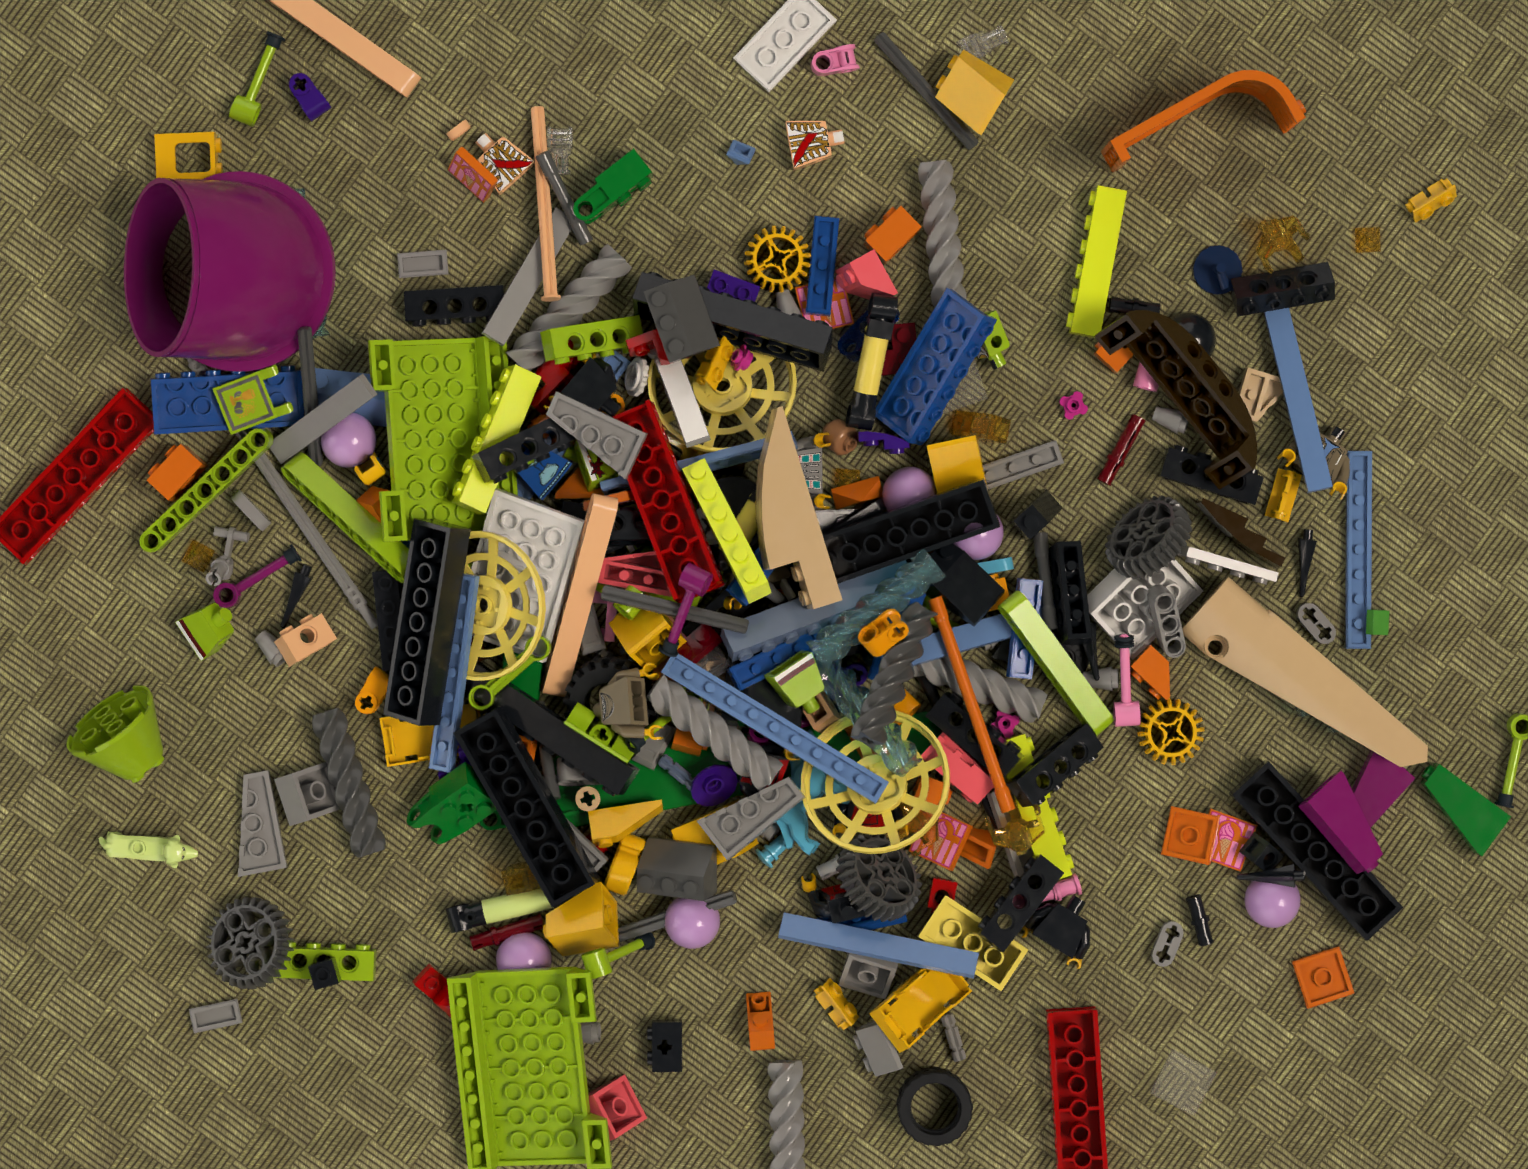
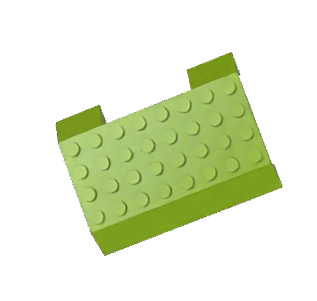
M486 336L393 341V339L368 340L371 385L375 391L384 392L391 491L379 492L383 542L410 541L414 518L437 519L470 528L471 531H482L488 509L485 514H476L452 503L454 498L452 492L456 483L462 479L464 474L462 467L465 461L470 459L472 455L471 445L475 437L481 433L483 428L480 426L484 415L489 413L491 409L490 399L496 390L498 391L500 387V375L504 368L508 367L507 341L504 346H501ZM513 469L506 473L508 478L498 482L496 489L499 488L518 496L517 476Z
M578 967L480 970L448 977L447 985L468 1169H496L498 1166L587 1164V1169H611L612 1159L607 1118L590 1112L581 1022L597 1021L592 972Z

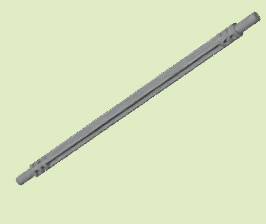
M186 358L189 362L188 367L195 371L196 375H206L205 371L208 370L206 365L192 358ZM246 429L235 434L241 441L250 431ZM264 453L255 461L256 465L341 587L344 595L347 596L349 602L354 606L355 611L358 610L371 630L378 626V623L366 605L368 603L367 600L364 599L363 594L358 590L356 584L353 583Z

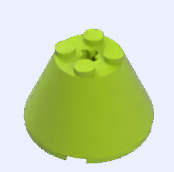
M143 685L133 686V691L127 693L120 690L101 701L86 713L75 725L78 729L73 737L69 735L66 746L73 756L124 780H131L132 783L140 781L144 777L145 772L152 767L159 766L164 761V757L162 755L163 746L152 692Z

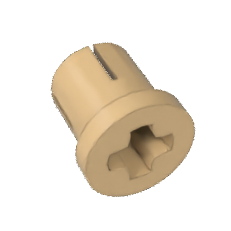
M582 787L576 794V804L583 811H592L600 803V794L593 787ZM584 792H588L589 795L594 794L595 799L592 800L591 806L581 803Z

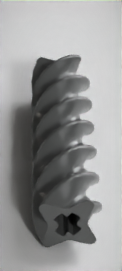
M918 602L912 603L902 612L901 621L907 624L909 632L904 639L892 646L883 656L878 674L871 683L869 695L862 704L860 717L853 725L851 738L863 742L871 749H875V745L886 743L887 734L885 726L893 723L896 719L894 705L901 702L906 696L903 683L912 679L915 675L912 662L920 658L924 653L921 640L932 634L933 627L930 619L938 615L936 612L924 608Z
M338 707L313 715L312 729L314 734L321 740L320 754L328 763V779L336 787L335 801L343 811V826L351 834V851L357 858L385 850L386 841L384 834L377 827L378 814L370 804V789L362 780L363 767L358 758L354 756L356 748L353 738L347 733L348 720L343 711Z

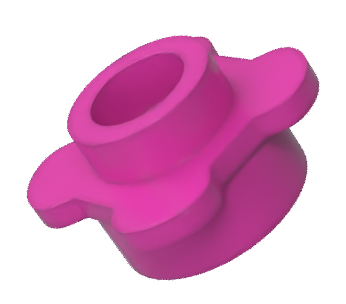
M744 344L737 348L731 356V365L734 366V370H746L753 360V353L746 349Z
M1076 391L1069 397H1061L1059 403L1063 406L1065 418L1071 420L1078 414L1084 415L1087 413L1088 407L1083 403V394ZM1072 403L1076 404L1075 408L1071 406Z
M998 710L995 722L991 724L996 726L1005 738H1010L1013 736L1015 725L1019 724V717L1016 715L1011 716Z

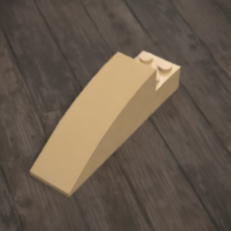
M783 406L771 410L758 464L756 484L758 544L764 570H771L793 563L794 567L790 569L794 581H798L801 591H798L800 602L807 609H816L842 601V596Z

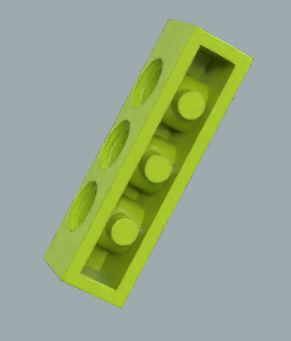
M640 315L552 328L540 332L545 362L554 360L555 365L570 362L569 358L577 357L578 361L588 360L590 357L592 358V354L597 353L600 354V358L615 355L614 351L622 350V354H627L626 340L643 334ZM613 332L617 334L618 342L614 341ZM591 335H592V336L595 338V340H596V345H595V346L592 345V343H591V341H590ZM568 339L573 342V350L568 346Z
M289 942V947L293 948L294 951H289L287 956L292 960L284 961L283 964L287 969H279L281 977H274L311 979L308 966L311 963L318 962L320 955L325 954L330 958L335 957L342 980L374 981L376 974V949H370L371 945L356 944V948H346V944L332 943L331 948L321 947V943L309 942L306 943V947L296 946V942ZM296 954H303L306 957L307 963L305 966L300 967L295 964L294 957ZM348 955L353 956L357 962L356 967H346L344 965V957Z

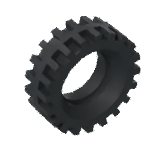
M614 652L608 653L605 657H601L599 654L591 661L587 660L574 674L565 689L567 691L566 696L563 698V704L567 705V709L564 712L565 718H568L577 702L592 710L590 707V696L595 687L608 683L618 671L637 667L640 670L642 669L636 661L628 660L629 655L622 654L621 657H615ZM643 676L640 678L645 679V690L647 694L655 681L648 679L646 676ZM647 702L648 724L650 725L658 718L659 714L654 710L651 702ZM595 716L594 721L597 722L599 718ZM602 728L601 732L605 734L606 730Z

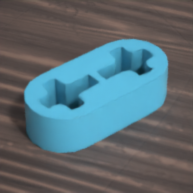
M1012 557L977 563L988 574L1014 569Z

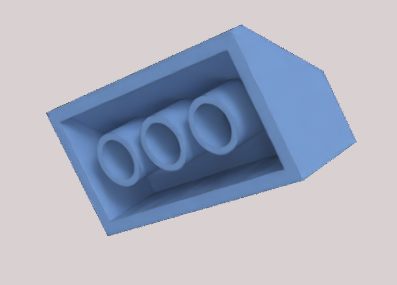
M315 368L318 406L362 374L366 376L371 384L370 374ZM376 391L378 395L353 413L364 416L373 426L387 427L384 392Z

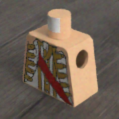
M826 121L785 122L793 171L831 158L830 146L844 144L842 129L828 132Z
M485 133L475 142L484 152L477 160L498 179L495 189L500 195L535 165V162L505 137H501L495 143Z

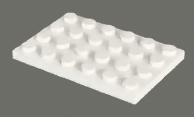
M497 488L491 499L482 531L493 532L508 538L528 555L536 567L542 581L546 605L545 622L541 635L548 638L550 643H552L570 582V576L573 572L574 560L585 520ZM480 538L476 553H488V539ZM498 542V556L510 562L521 573L527 567L522 558L506 544ZM479 560L473 562L471 570L474 575H486L488 561ZM497 564L496 578L506 585L514 577L507 569ZM531 577L525 582L530 601L529 613L538 616V594L535 582ZM517 588L510 594L512 607L523 611L520 588ZM483 598L480 601V608L485 612L488 608V603ZM511 617L504 627L509 640L516 633L521 622ZM527 623L522 637L512 647L515 653L520 654L525 650L527 640L535 634V626ZM496 633L484 636L483 641L501 646ZM542 639L539 640L532 653L534 656L541 657L546 653L547 646ZM546 657L545 659H543V660H540L539 662H541V663L546 662L547 657Z

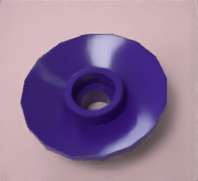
M724 764L707 767L698 773L692 781L690 788L691 796L697 804L702 806H715L723 803L735 791L738 782L737 775L731 767Z

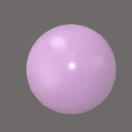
M352 413L321 435L320 442L325 456L332 463L340 467L353 468L369 460V456L374 453L377 438L374 427L369 420L360 414Z
M903 467L894 471L887 478L883 486L882 498L887 511L935 495L937 491L934 479L926 471L917 467Z
M997 515L1000 522L999 528L953 544L964 550L973 560L988 558L998 550L1002 543L1004 535L1002 521ZM971 523L965 528L964 532L973 530L983 525L980 523Z
M1252 881L1247 887L1245 893L1246 910L1249 916L1261 926L1267 928L1282 927L1295 918L1300 908L1301 899L1296 884L1295 888L1279 884Z
M675 898L666 910V932L671 940L681 947L688 949L701 948L709 944L718 933L720 927L719 911L708 909L706 907L707 903L704 901Z
M531 932L515 934L505 939L499 946L496 954L498 970L550 968L552 962L551 952L547 943L540 936Z

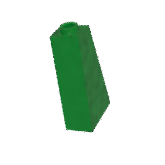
M1434 763L1433 766L1428 765L1421 775L1423 777L1421 784L1475 854L1483 856L1511 816L1438 763Z

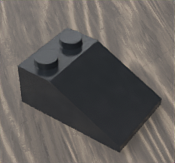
M954 544L934 550L914 572L917 583L916 589L925 592L931 599L942 595L946 609L974 627L1005 593V590L964 550Z

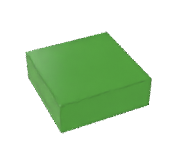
M1367 610L1366 634L1388 635L1389 611Z

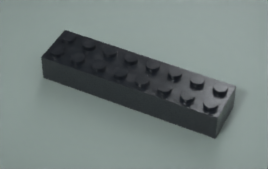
M641 272L632 298L634 316L640 315V319L654 322L644 291L678 279L669 280L655 272ZM699 286L718 338L722 339L725 336L733 346L740 348L744 344L746 349L824 372L833 346V327L829 326L828 323L821 320L810 321L800 314H786L776 307H762L752 300L745 299L741 301L728 293L717 294L710 292L706 287Z
M981 478L822 535L838 584L999 528L1000 522L985 480ZM971 523H980L983 525L973 530L964 532L965 528Z
M414 518L383 715L418 726L440 725L470 528L437 519Z
M498 706L453 733L551 907L595 885L600 877L503 706Z
M1264 760L1229 792V795L1298 870L1305 871V877L1362 939L1368 941L1403 908L1371 872L1367 873L1364 871L1359 874L1354 872L1300 809L1299 805L1304 799L1269 761Z

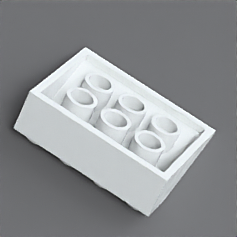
M1176 560L1170 561L1168 567H1162L1160 573L1153 572L1152 577L1146 574L1144 579L1139 577L1137 579L1126 578L1114 568L1087 595L1089 616L1113 641H1116L1114 640L1116 635H1134V647L1130 648V658L1132 660L1156 638L1147 599V593L1152 586L1164 585L1176 599L1179 615L1203 592L1200 586ZM1165 596L1160 597L1158 602H1162ZM1170 618L1165 619L1162 625L1167 624Z

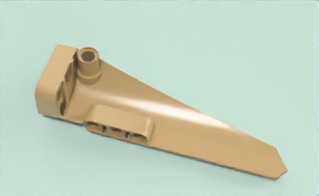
M1226 577L1182 627L1184 637L1201 650L1206 657L1214 659L1397 766L1404 767L1427 762L1428 745L1269 609L1266 610L1231 578ZM1211 641H1217L1221 646V650L1217 655L1211 654L1208 650V645Z

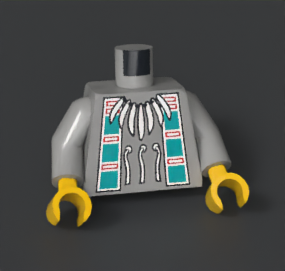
M823 432L815 436L799 439L796 451L813 506L828 510L830 507L823 504L824 499L831 498V496L823 494L822 448L831 446V443L825 444L823 442L824 435H829L828 432Z

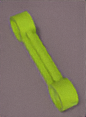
M542 635L540 637L547 646L546 653L543 656L537 657L531 654L526 662L515 671L472 688L469 693L471 706L477 710L489 708L495 701V695L534 661H540L548 657L551 652V643L548 638ZM533 637L527 640L525 650L516 657L517 660L526 652ZM479 688L490 692L491 701L485 706H479L474 701V693Z

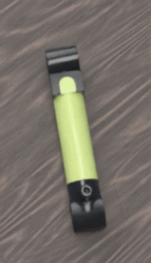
M538 886L476 902L452 906L445 910L451 933H456L494 922L555 909L571 898L551 907L541 887Z

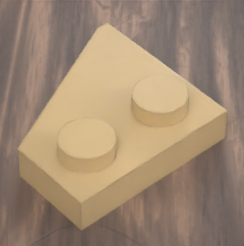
M1247 367L1245 368L1238 393L1243 399L1252 421L1258 422L1265 414V411L1278 400L1283 391L1278 376Z

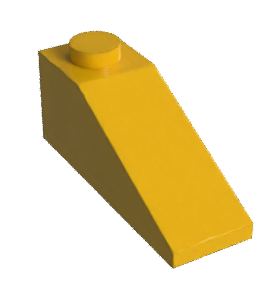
M662 799L588 811L593 844L595 846L598 845L599 848H607L612 846L613 843L619 842L663 811Z

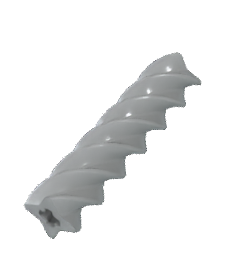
M946 160L921 162L918 167V178L923 186L920 199L926 211L923 217V226L928 235L926 253L931 260L928 274L933 284L931 301L934 308L946 288L953 289L963 298H967L966 290L960 283L963 279L964 268L958 259L961 252V242L955 234L959 225L958 216L953 210L956 202V193L950 185L954 170L951 163Z
M606 244L600 250L598 259L589 262L583 268L581 277L574 279L566 286L561 299L552 301L547 309V313L537 317L533 321L530 331L520 335L516 339L513 349L506 353L520 367L528 371H532V368L542 365L545 362L540 332L552 328L580 324L583 314L595 309L600 296L613 290L617 278L626 275L632 267L609 244Z
M948 656L913 666L915 671L914 677L925 675L933 685H948L953 692L962 695ZM963 659L978 703H994L996 708L1005 714L1017 712L1018 716L1027 723H1033L1036 718L1039 719L1047 698V694L1044 691L1034 687H1026L1023 683L1013 678H1003L994 670L980 669L974 662Z
M665 674L654 682L646 694V701L651 702L652 707L658 714L671 717L673 724L679 730L691 732L697 744L711 747L717 759L731 762L733 770L740 776L750 777L754 787L758 790H762L767 785H770L782 768L783 764L780 760L768 756L760 745L747 740L739 729L727 725L719 714L707 710L701 700L687 695L680 684L667 680Z
M775 1060V1062H770L768 1065V1075L773 1081L768 1091L769 1101L773 1105L769 1115V1124L774 1131L770 1138L769 1146L775 1156L771 1162L770 1169H806L802 1157L805 1149V1139L801 1132L804 1126V1113L801 1108L804 1090L800 1083L803 1076V1064L801 1060Z

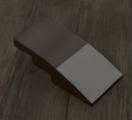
M1197 499L1195 504L1231 541L1271 566L1282 567L1285 557L1263 548L1267 538L1245 528L1248 518L1207 499Z

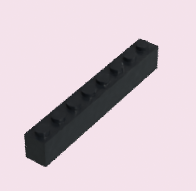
M477 661L474 668L475 672H494L480 661ZM466 679L464 696L469 699V693L472 688L480 684H486L489 680L473 681ZM511 682L495 695V701L492 706L485 709V711L489 712L502 705L512 724L522 730V736L530 741L536 739L543 744L541 748L551 755L558 754L563 758L561 760L562 763L572 769L577 767L583 771L581 775L593 783L596 780L603 785L602 790L612 796L616 794L624 795L640 770L630 762L628 764L624 763L564 725L563 723L566 719ZM479 688L474 693V699L481 702V706H485L490 703L491 695L486 689Z

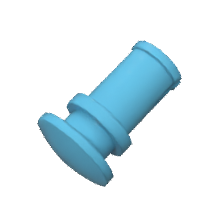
M782 833L769 845L765 844L762 851L758 848L755 851L759 859L766 866L772 868L771 862L773 860L777 861L779 859L778 856L787 849Z

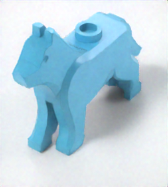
M809 729L807 731L808 733L816 737L812 730ZM800 758L797 761H790L791 779L801 790V773L804 760ZM814 766L810 778L811 799L820 798L823 794H826L825 780L827 774ZM834 779V794L847 791V786ZM802 800L776 822L784 837L786 848H793L794 841H796L800 848L810 856L811 853L814 854L820 843L810 839L808 836V817Z

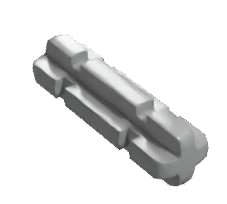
M944 1014L941 1020L943 1027H946L944 1030L949 1047L952 1049L953 1060L955 1062L966 1059L964 1048L961 1047L963 1044L958 1027L955 1026L954 1014Z

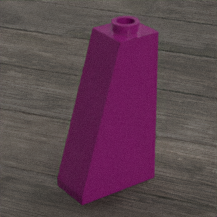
M1370 750L1352 787V791L1370 828L1415 780V777L1404 767L1397 766Z
M1342 771L1334 773L1307 797L1299 807L1356 874L1364 871L1369 873L1378 866L1377 860L1383 853L1345 774Z

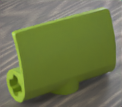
M577 702L563 724L628 764L634 753L627 747L625 738L616 735L612 731L611 725H603L601 718L597 722L594 721V712ZM602 728L606 730L605 734L601 732Z

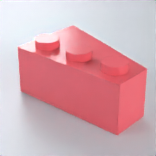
M655 551L604 558L598 583L627 588L628 585H631L639 591L672 596Z
M942 732L937 739L947 756L950 769V784L962 791L961 794L970 803L974 801L978 805L994 788L988 769L947 734ZM931 744L921 756L927 762L938 755ZM942 766L936 768L935 770L943 776Z

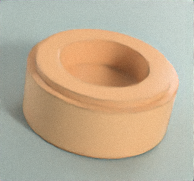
M465 119L446 133L451 141H454L467 132L471 125Z

